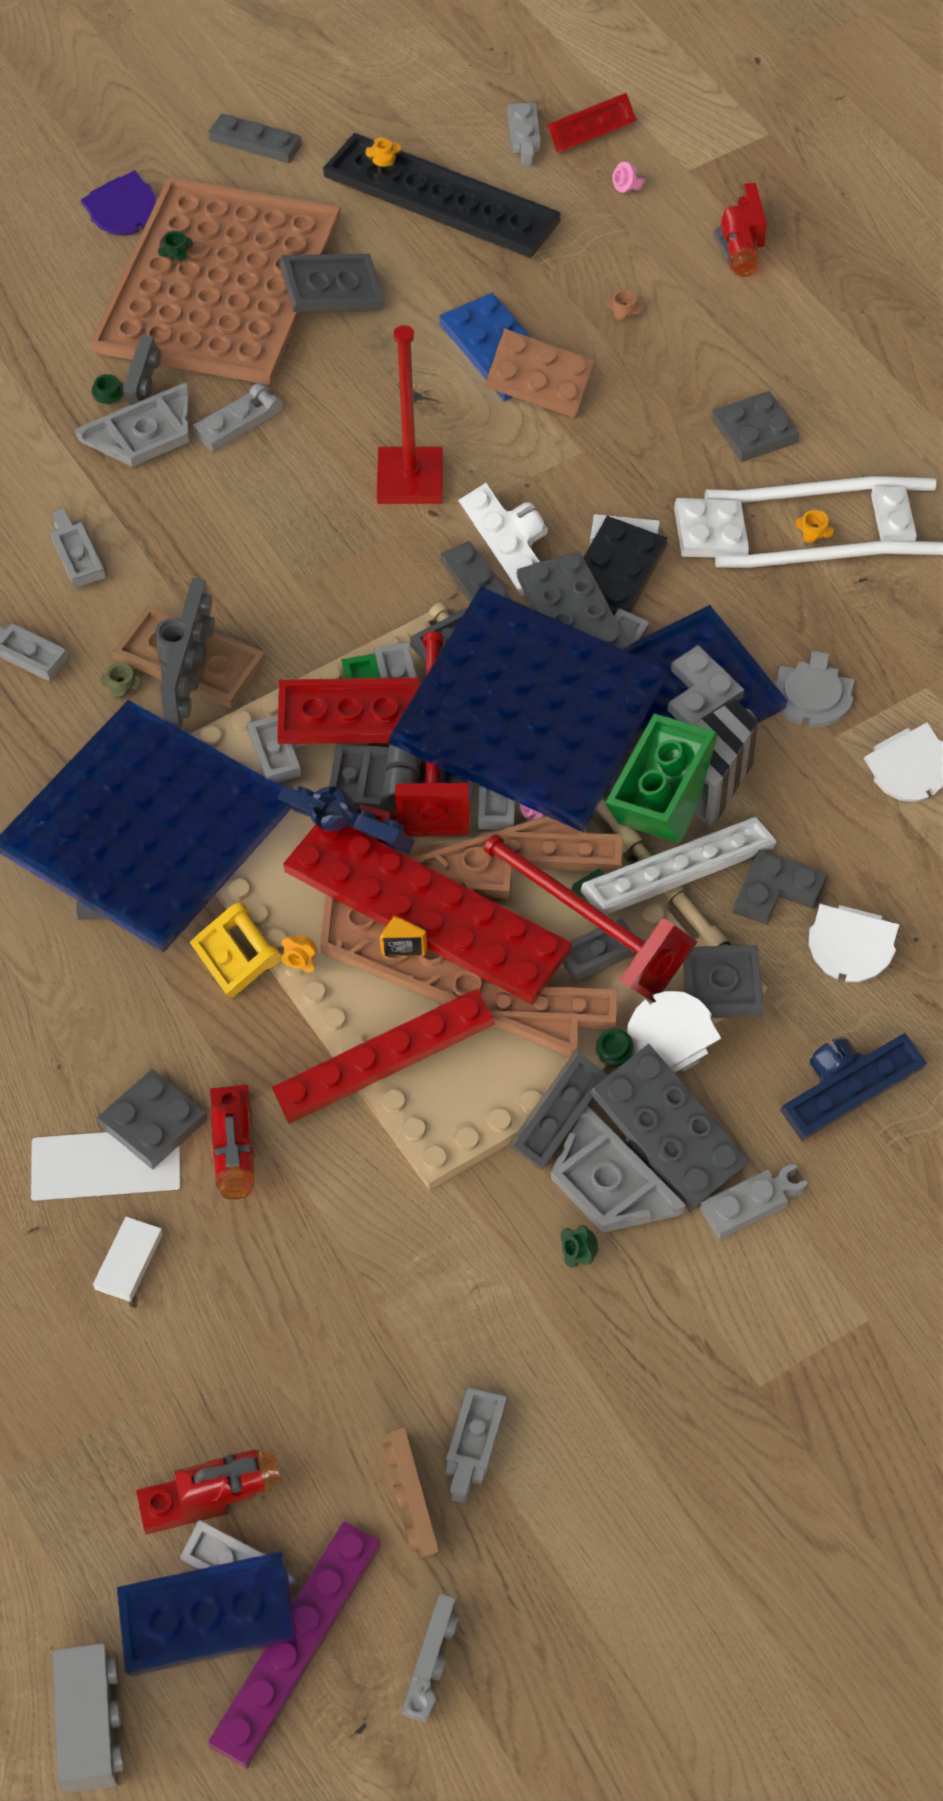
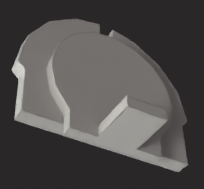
M812 651L810 664L798 662L797 668L780 666L777 680L772 683V701L777 711L790 722L802 726L803 721L809 722V727L822 728L837 723L848 714L854 701L851 694L855 679L839 677V669L827 667L829 654Z

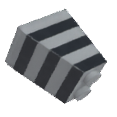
M736 699L693 724L716 731L718 735L696 810V815L708 828L715 825L753 765L758 721L752 711L745 709Z

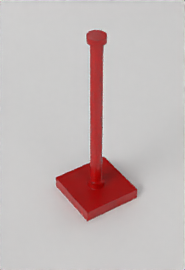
M401 325L394 329L393 336L398 347L402 447H378L377 504H442L443 447H415L411 354L414 330L410 326Z
M436 631L427 632L423 635V646L426 648V783L395 784L397 823L405 827L404 833L409 837L470 836L469 783H440V648L444 644V637Z
M499 835L491 836L484 846L486 854L491 857L496 855L637 954L619 980L652 1002H656L653 995L665 990L698 942L663 917L645 942L505 845L504 839Z

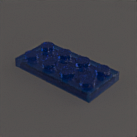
M282 1552L117 1587L125 1673L129 1676L297 1641L286 1555Z

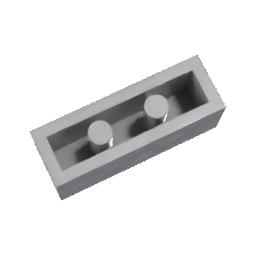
M104 1643L52 1650L58 1783L64 1794L117 1787L116 1772L124 1771L121 1743L115 1744L114 1728L121 1727L119 1700L112 1701L111 1685L119 1683L117 1658H110Z

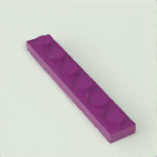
M343 1521L208 1741L210 1748L242 1767L248 1768L379 1550L380 1540Z

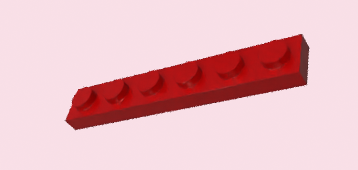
M476 988L273 1086L272 1090L286 1120L290 1124L495 1025V1022L481 993Z

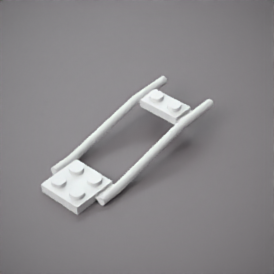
M867 476L746 490L706 489L705 499L676 498L674 511L681 556L714 557L715 566L721 568H755L877 554L943 555V542L916 541L917 535L907 490L935 491L936 479ZM872 489L871 497L881 541L748 555L749 546L741 503Z

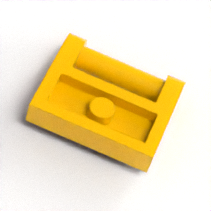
M237 902L230 906L190 941V944L225 994L231 998H234L266 969L275 967L281 961V953L275 946H270L249 917L250 911L243 902ZM234 925L239 926L258 954L252 960L247 957L229 930Z

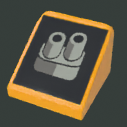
M394 916L380 935L381 954L389 957L425 956L427 953L426 931Z

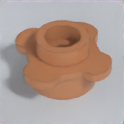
M618 290L613 294L612 298L606 301V307L612 309L614 317L618 320H624L632 316V314H640L642 312V305L637 303V296L631 290Z

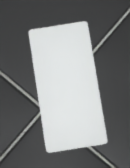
M108 1132L36 1137L32 1139L31 1199L33 1201L169 1191L180 1188L179 1146L152 1170Z

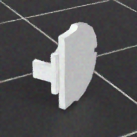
M928 722L912 731L907 728L874 746L873 749L875 751L863 758L875 776L874 782L884 793L899 801H922L929 798L928 790L933 796L943 787V741L938 740Z
M820 904L815 923L809 929L808 946L814 962L826 975L838 980L839 974L846 975V983H860L877 977L889 966L896 952L894 942L899 924L884 921L880 915L841 905L838 908Z
M664 991L654 994L653 997L656 1002L650 1005L648 1000L645 999L635 1009L628 1023L627 1033L632 1038L634 1044L633 1055L647 1044H650L674 1073L680 1070L686 1071L700 1063L699 1059L709 1054L706 1049L707 1047L722 1039L711 1021L712 1013L699 999L685 992Z

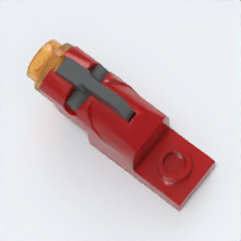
M756 182L744 183L743 196L738 197V205L725 209L720 227L714 230V237L721 249V253L726 262L729 263L731 270L740 277L751 276L757 271L760 263L758 248L765 247L767 222Z
M248 1084L210 1088L216 1187L220 1190L223 1198L231 1200L242 1199L251 1194L252 1187L255 1184L254 1146Z
M254 1449L175 1470V1481L136 1490L143 1529L145 1535L195 1523L199 1520L203 1521L227 1515L225 1505L248 1500L255 1497L258 1493L271 1491V1486L281 1484L274 1451L263 1453L262 1449Z

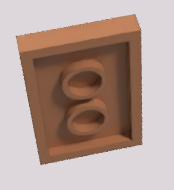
M504 328L484 387L575 418L594 360Z

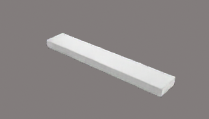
M755 816L584 882L580 891L591 905L608 915L755 857L759 850L765 852L773 850L777 841Z

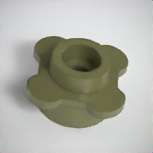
M116 663L110 666L101 677V684L111 690V695L114 698H123L125 694L132 689L140 688L142 684L141 678L135 676L132 667L125 663Z

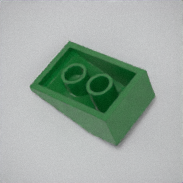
M653 714L605 802L617 823L680 843L696 814L718 736L716 731Z

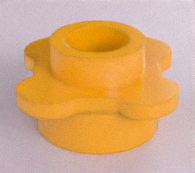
M379 137L374 140L372 147L366 149V155L372 158L373 163L378 166H389L395 162L396 153L401 151V145L399 143H392L389 139Z
M820 510L806 512L795 523L796 528L800 529L803 533V540L808 543H813L822 537L830 538L834 533L833 527L828 525V516Z
M304 935L284 937L281 941L284 947L281 961L286 966L295 969L302 968L307 973L312 972L316 967L313 962L317 955L316 944Z

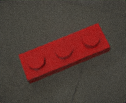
M626 92L547 124V127L558 153L637 120Z

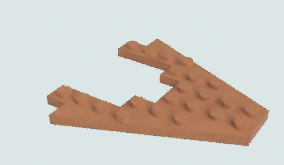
M581 805L411 858L486 898L510 899L513 867L496 855L491 857L484 852V846L491 836L497 834L502 837L505 845L541 870L594 872L600 869L602 872H612L621 868L622 834L586 833L587 805ZM328 895L325 896L320 947L321 953L440 1004H445L478 988L494 1019L495 1025L493 1026L569 1058L573 1052H577L578 1028L616 1029L617 989L545 987L531 1005L427 949L425 956H383L381 954L380 935L386 926Z

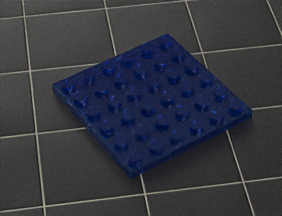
M481 586L392 731L389 744L584 833L668 679L670 670Z
M127 700L0 834V854L164 953L291 809L277 799L282 789L280 785L266 779L264 776L134 702Z

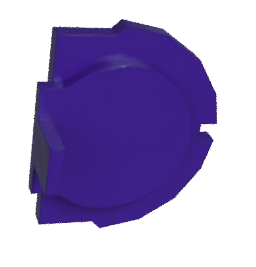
M133 170L121 178L117 177L91 191L90 195L82 198L80 203L90 214V220L101 230L113 235H132L139 232L138 226L144 229L156 204V198L150 184H146L138 173Z

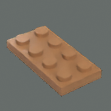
M147 605L112 651L114 661L128 664L138 671L162 680L156 628L165 619L179 617ZM213 632L212 637H207L205 641L207 644L205 663L199 664L197 669L199 671L198 688L196 691H191V693L232 709L265 663V652Z

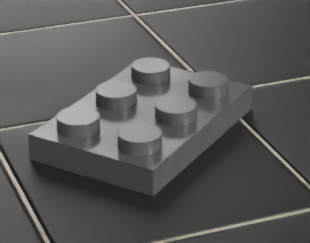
M370 254L281 256L279 264L293 312L382 310L384 298Z

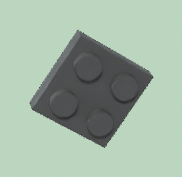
M770 391L713 410V422L741 462L793 445L799 441L800 433Z
M758 945L696 946L692 949L683 962L685 993L699 999L712 1013L711 1018L763 1017L764 1007Z
M153 1069L97 1117L99 1126L152 1170L207 1121L204 1110Z

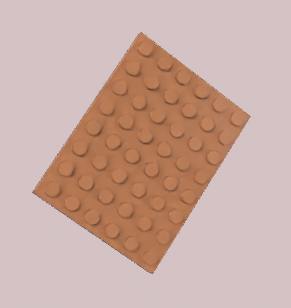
M168 177L90 341L91 353L133 360L140 336L143 334L153 336L161 351L159 365L271 385L301 313L293 312L279 264L281 256L325 254L340 220L341 208L334 205ZM180 231L186 235V238L192 239L193 246L188 249L186 259L174 260L168 256L161 257L158 254V248L163 246L162 237L167 232Z

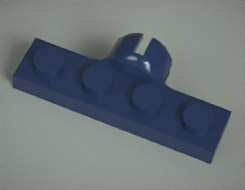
M283 786L277 798L291 810L310 817L312 822L324 831L335 832L347 826L408 855L415 842L404 833L405 827L387 818L384 823L376 821L375 815L361 808H356L354 811V802L350 795L342 789H337L335 786H327L316 792L299 786L297 791Z
M906 1033L867 1055L858 1053L848 1038L842 1036L832 1039L833 1044L831 1046L825 1043L815 1051L810 1059V1065L819 1076L820 1083L787 1102L780 1109L801 1141H804L926 1066L927 1062Z

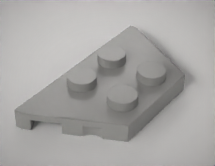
M184 382L75 429L78 441L131 467L189 443L187 384Z
M587 1105L579 1116L572 1133L570 1132L566 1139L564 1150L551 1171V1180L602 1233L677 1217L685 1213L686 1205Z

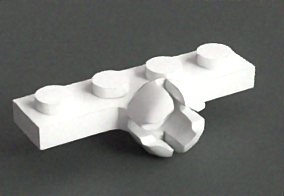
M484 483L458 501L520 595L524 596L525 593L517 579V569L540 562L531 550V546L547 534V526L544 524L540 513L533 510L535 506L530 502H524L512 511H506L487 483Z

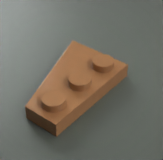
M403 1427L389 1431L384 1438L386 1443L382 1444V1449L388 1469H394L398 1484L393 1485L399 1510L406 1509L410 1522L409 1526L404 1527L410 1551L418 1550L420 1559L439 1553L406 1429Z

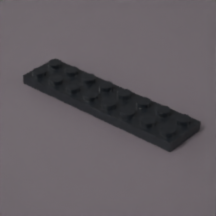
M353 133L323 167L324 177L529 258L533 257L561 222V212L403 151L396 153V160L393 164L384 167L378 166L373 163L372 158L366 155V149L373 146L374 140L357 133Z

